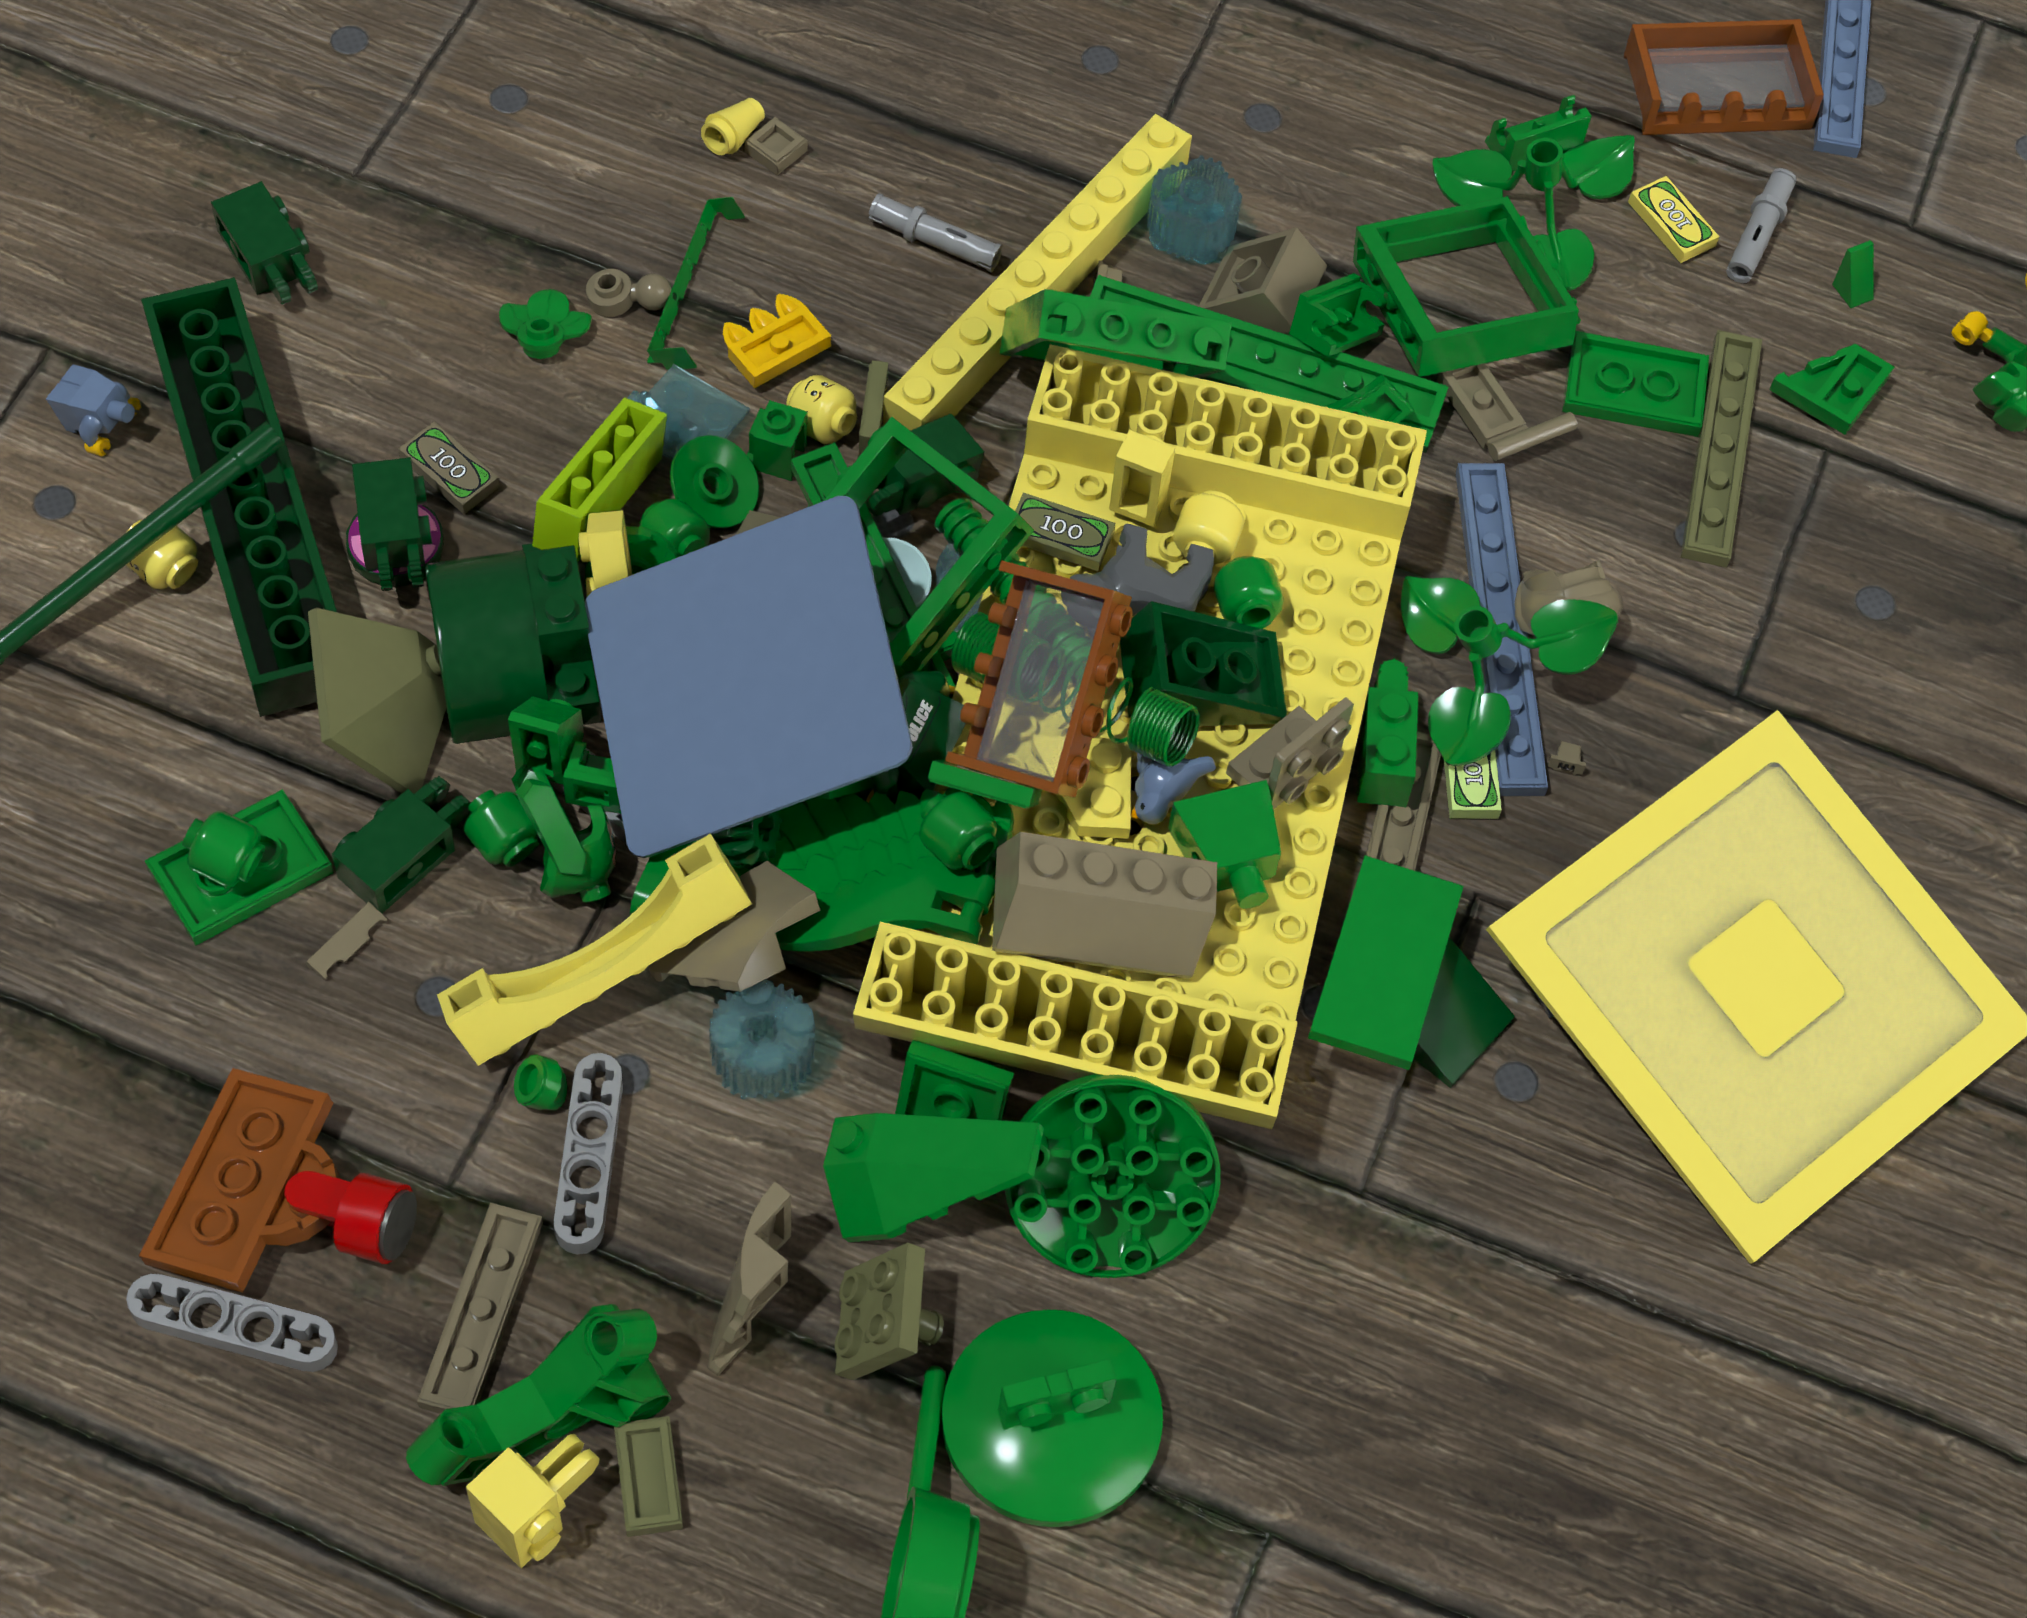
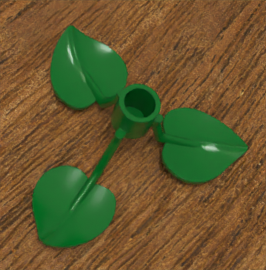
M1634 135L1600 138L1570 148L1565 153H1563L1562 146L1556 140L1539 138L1528 145L1526 160L1518 161L1517 170L1513 176L1511 164L1504 155L1486 149L1469 150L1449 157L1433 158V172L1442 193L1456 206L1503 197V190H1513L1525 174V178L1532 188L1537 191H1544L1548 235L1540 234L1533 237L1542 243L1549 263L1553 269H1557L1560 272L1566 290L1571 291L1580 287L1588 279L1594 264V249L1589 238L1581 230L1566 229L1556 234L1553 187L1559 183L1562 176L1568 188L1578 186L1581 193L1586 197L1605 199L1619 195L1627 189L1632 180L1635 138Z
M1406 576L1401 593V612L1405 629L1411 641L1422 651L1432 654H1443L1448 652L1459 638L1469 654V660L1472 664L1475 680L1474 691L1466 687L1451 688L1436 698L1429 711L1428 729L1430 736L1441 752L1446 764L1462 766L1479 761L1501 744L1509 730L1511 723L1509 703L1501 694L1484 693L1485 683L1481 666L1482 658L1493 655L1500 648L1503 637H1507L1529 649L1539 648V659L1542 665L1551 672L1561 675L1577 674L1593 666L1604 653L1618 624L1617 613L1605 605L1592 601L1576 599L1555 601L1543 606L1533 615L1531 629L1536 638L1530 639L1510 629L1507 623L1497 625L1490 611L1481 606L1480 598L1475 589L1466 582L1453 578Z

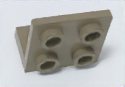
M1345 697L1317 721L1302 707H1296L1228 763L1226 774L1239 786L1267 780L1273 810L1283 801L1291 804L1305 791L1309 783L1308 781L1318 772H1321L1323 775L1329 773L1342 759L1344 752L1341 749L1344 739L1351 730L1349 720L1354 704Z

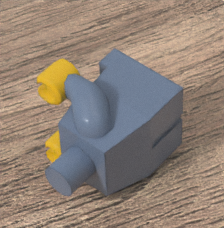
M74 364L46 398L66 431L76 434L79 431L80 437L85 442L84 448L86 452L98 456H104L106 453L103 449L109 450L111 447L109 439L98 436V433H110L118 421L130 422L137 414L135 410H140L141 408L140 400L131 397L123 384L113 382L93 369Z

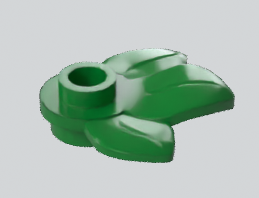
M546 289L534 293L529 298L527 305L505 303L499 311L502 329L516 335L518 343L523 347L524 353L536 359H545L556 355L564 340L581 337L589 330L592 322V316L588 313L569 311L567 296L555 289Z

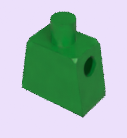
M1267 780L1173 802L1168 828L1183 856L1217 862V892L1233 888L1240 908H1253L1264 903L1269 895L1263 881L1271 879L1276 875L1281 856Z

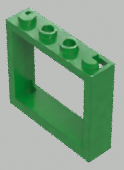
M1508 196L1356 226L1353 263L1365 284L1379 291L1385 297L1386 305L1379 308L1418 377L1573 345L1576 325L1581 321L1578 316L1579 309L1576 306L1577 299L1571 298L1563 285L1560 272L1557 269H1553L1545 256L1542 243L1534 239L1527 227L1524 215H1519ZM1496 242L1538 312L1436 332L1396 262Z
M1044 289L1006 308L999 355L1045 362L1048 348L1051 344L1161 370L1163 368V361L1173 362L1174 373L1203 378L1225 371L1232 322Z
M891 417L883 427H880L872 434L868 441V446L854 464L842 471L837 479L836 486L824 501L836 496H847L860 509L908 449L993 515L991 520L890 643L896 674L900 679L906 672L922 670L1001 572L999 571L1001 560L1009 562L1033 533L1034 529L1012 508Z

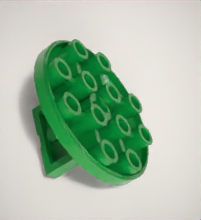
M1093 1074L1074 1079L1050 1091L1039 1099L1021 1119L1020 1122L1039 1123L1044 1127L1034 1177L1005 1189L1006 1201L1014 1223L1022 1236L1038 1253L1052 1263L1066 1270L1091 1277L1121 1278L1142 1274L1170 1262L1183 1253L1198 1238L1209 1222L1219 1196V1156L1213 1135L1198 1110L1184 1098L1137 1077ZM1099 1266L1119 1267L1122 1269L1100 1270L1093 1268Z
M1049 1309L1024 1312L1001 1320L984 1330L964 1349L957 1359L945 1387L941 1421L944 1443L950 1461L961 1480L977 1498L998 1513L1022 1523L1043 1527H1065L1083 1524L1110 1513L1129 1499L1141 1486L1151 1470L1160 1445L1163 1429V1409L1158 1385L1151 1369L1139 1351L1124 1336L1092 1317L1065 1310Z

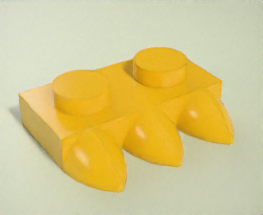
M784 294L776 296V310L779 319L765 310L750 309L749 322L753 333L741 325L730 322L724 323L723 337L728 347V358L754 389L831 347V334L801 301L792 296Z

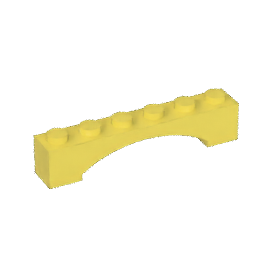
M711 833L666 859L665 861L669 869L653 893L626 920L593 943L558 960L522 971L487 975L485 970L481 968L437 994L447 1025L476 1064L479 1066L494 1056L504 1054L516 1043L540 1029L548 1028L560 1017L584 1003L597 999L604 991L630 976L641 973L648 965L675 949L687 946L697 936L721 922L731 920L738 912L752 905L739 876Z

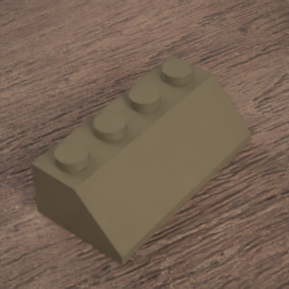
M1019 832L997 847L992 951L1189 979L1194 974L1216 915L1217 862Z

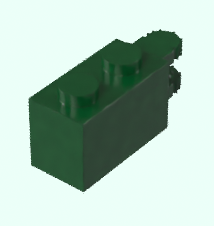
M262 181L211 201L217 232L257 295L271 290L281 305L288 303L292 297L287 283L295 279L299 280L300 285L308 294L318 290L315 276L305 260L304 255L310 253V249L303 232L299 227L291 228L288 223L289 215L282 199L278 195L272 197Z
M952 413L910 430L977 481L985 451ZM907 449L876 489L879 491L871 495L866 504L873 516L882 515V513H887L894 509L900 515H903L917 508H927L937 499L953 492L962 491Z
M411 457L352 464L361 547L366 572L379 571L382 591L393 590V568L407 567L409 581L413 587L424 586L421 566L425 565L423 545L432 544L429 516H419L418 505L427 504L424 476H414Z
M440 776L434 777L433 780H430L428 784H425L415 794L407 789L397 799L386 801L378 808L371 821L358 832L348 833L338 843L336 850L332 853L338 879L366 904L370 902L380 913H384L455 851L452 830L461 821H464L470 813L468 806L471 802L462 795L456 796L455 799H452L450 803L446 804L437 813L434 812L432 809L439 802H442L451 786Z

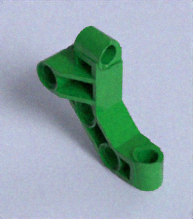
M615 1304L593 1306L572 1331H568L561 1338L544 1361L528 1377L476 1405L445 1409L407 1449L406 1460L409 1468L415 1476L430 1485L445 1486L472 1481L508 1447L514 1453L518 1452L525 1458L593 1419L614 1427H621L631 1421L653 1417L664 1409L671 1400V1395L649 1360V1354L654 1349L657 1340V1330L653 1318L640 1308L619 1310Z

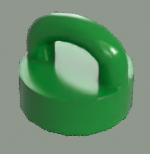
M536 1054L530 1055L522 1062L514 1079V1093L519 1104L537 1110H557L562 1107L566 1100L568 1090L567 1079L562 1067L556 1060Z

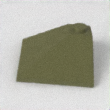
M320 608L308 611L321 742L402 794L409 789L415 794L423 786L446 710L437 644L416 630Z

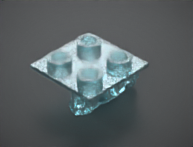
M675 364L649 392L642 391L639 393L635 390L628 397L630 400L667 414L662 455L671 460L674 459V456L684 444L696 437L713 435L726 439L750 412L749 407Z

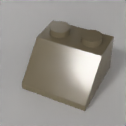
M1297 227L1228 247L1198 307L1288 335L1300 293L1319 287V282L1327 264Z

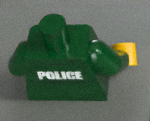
M909 671L898 679L912 740V752L902 765L870 777L873 789L869 793L866 802H870L875 792L886 794L895 804L899 791L922 793L926 789H934L936 783L930 782V779H928L932 761L946 760L948 751H953L966 724L960 720L961 710L964 705L949 698L950 694H954L955 686L948 685L943 673L939 671Z

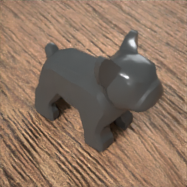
M1125 524L1119 540L1122 546H1117L1116 555L1109 560L1101 572L1096 574H1076L1070 577L1073 580L1131 596L1130 607L1132 608L1133 617L1151 601L1195 612L1198 602L1205 597L1208 591L1214 565V554L1212 549L1191 544L1186 557L1189 564L1171 574L1147 557L1146 543L1148 530L1139 526ZM1062 592V600L1067 606L1069 615H1072L1079 624L1088 627L1091 637L1094 639L1103 603Z

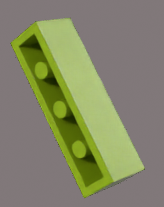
M624 397L536 501L532 546L543 550L574 545L578 563L581 559L579 533L587 532L588 515L591 513L620 511L662 459L667 414Z

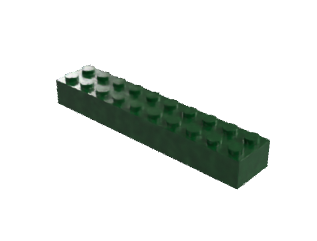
M233 277L143 298L141 301L192 481L226 456L234 445L265 421L268 422L285 444L253 470L243 473L202 505L200 509L260 717L316 703L317 694L308 611L315 608L333 612L337 611L236 279Z

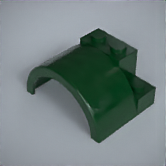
M533 543L522 545V550L434 562L426 565L429 598L453 743L460 744L510 736L508 718L511 711L533 696L545 700L560 699L570 703L574 708L581 709L583 725L601 723L600 701L588 637L590 633L574 545L541 550L533 547ZM544 673H553V678L550 682L546 683Z

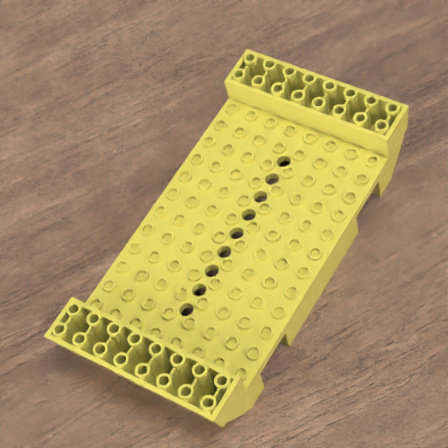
M1049 345L1027 421L1024 455L1009 507L1015 511L1022 494L1026 493L1116 524L1113 537L1099 571L1021 546L1016 552L1020 558L1019 561L1025 562L1029 568L1066 578L1076 574H1096L1101 572L1109 560L1116 555L1117 546H1122L1119 540L1125 524H1131L1148 530L1146 543L1147 557L1173 574L1189 564V561L1177 548L1173 539L1174 530L1184 503L1191 496L1202 494L1209 490L1225 493L1236 502L1237 507L1240 509L1244 518L1243 528L1232 557L1223 563L1213 565L1208 591L1205 597L1198 602L1195 612L1224 619L1214 591L1215 576L1220 569L1233 559L1242 556L1263 558L1271 563L1277 573L1284 602L1278 616L1270 625L1263 629L1276 632L1287 715L1300 706L1317 721L1342 699L1347 697L1354 706L1349 720L1351 730L1344 739L1341 749L1344 755L1329 773L1323 775L1321 772H1318L1308 781L1309 783L1305 791L1294 802L1287 804L1283 801L1273 810L1281 856L1276 875L1271 879L1263 881L1269 897L1259 906L1243 909L1239 907L1233 888L1217 892L1216 915L1191 978L1186 979L992 951L994 894L988 914L982 916L979 922L983 930L977 945L947 938L926 928L914 930L880 921L853 1012L856 1029L909 1042L916 1040L947 1051L1070 1081L1093 1074L1133 1076L1147 1080L1168 1092L1184 1098L1198 1112L1268 1129L1273 1128L1279 1110L1298 1023L1296 1021L1395 564L1411 506L1427 430L1065 347ZM1129 430L1142 435L1156 436L1166 444L1175 447L1167 501L1154 527L1109 510L1116 455ZM990 586L983 593L978 613L982 612L989 615V610L994 602L1001 604L1000 597L993 595ZM1047 588L1048 593L1056 597L1057 604L1063 605L1067 611L1066 615H1069L1067 606L1062 600V591ZM1076 622V626H1081L1085 630L1086 636L1091 637L1088 627ZM1120 641L1115 656L1118 659L1117 675L1113 684L1107 689L1101 708L1104 710L1102 728L1106 725L1107 711L1113 693L1124 679ZM1052 661L1050 671L1044 682L1043 692L1052 682L1058 671L1057 662ZM1062 672L1054 687L1043 697L1044 703L1048 708L1054 709L1061 706L1062 689L1067 673ZM960 673L952 699L963 705L967 702L978 704L983 683ZM1069 682L1066 700L1074 692L1076 684ZM1125 685L1122 687L1116 698L1112 710L1111 720L1117 714V712L1119 711L1120 707L1124 702V699L1126 697ZM1037 692L1032 698L1029 699L1036 698L1037 696H1039V693ZM1006 695L989 759L1049 776L1040 758L1036 759L1032 753L1033 735L1066 736L1070 722L1066 721L1062 710L1052 714L1045 712L1040 705V700L1028 704L1010 695ZM1077 695L1066 706V713L1070 718L1072 717ZM1127 706L1122 715L1111 726V733L1118 739L1127 737L1131 720L1128 717ZM965 724L952 752L964 754L972 725ZM1276 724L1199 726L1192 747L1184 759L1209 756L1214 759L1216 769L1199 777L1181 800L1238 787L1239 785L1226 774L1228 763ZM1107 730L1100 732L1095 737L1110 739ZM1131 751V777H1139L1137 753L1135 751ZM936 783L933 791L944 795L949 787ZM1042 790L1039 804L1034 807L1022 808L1008 804L1012 808L1014 817L1012 837L1019 832L1184 857L1168 828L1172 807L1169 808L1163 821L1158 824H1148L1141 819L1131 818V820L1140 825L1141 831L1135 835H1129V839L1077 836L1067 818L1066 806L1057 799L1054 793ZM1132 790L1131 811L1135 807L1136 801L1138 799L1136 792ZM983 797L992 807L995 806L997 800ZM943 900L940 909L958 915L962 911L960 907Z

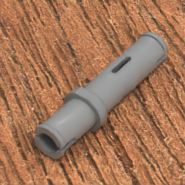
M1783 168L1773 170L1762 194L1754 199L1751 205L1752 215L1726 270L1727 276L1730 279L1739 283H1747L1751 280L1776 225L1782 223L1787 214L1786 204L1796 183V176L1791 171Z
M881 193L876 195L871 204L869 221L877 222L903 233L905 240L913 243L917 239L950 255L985 268L991 273L1000 260L1002 254L1001 244H995L962 228L927 215V210L917 205L913 209L885 197Z

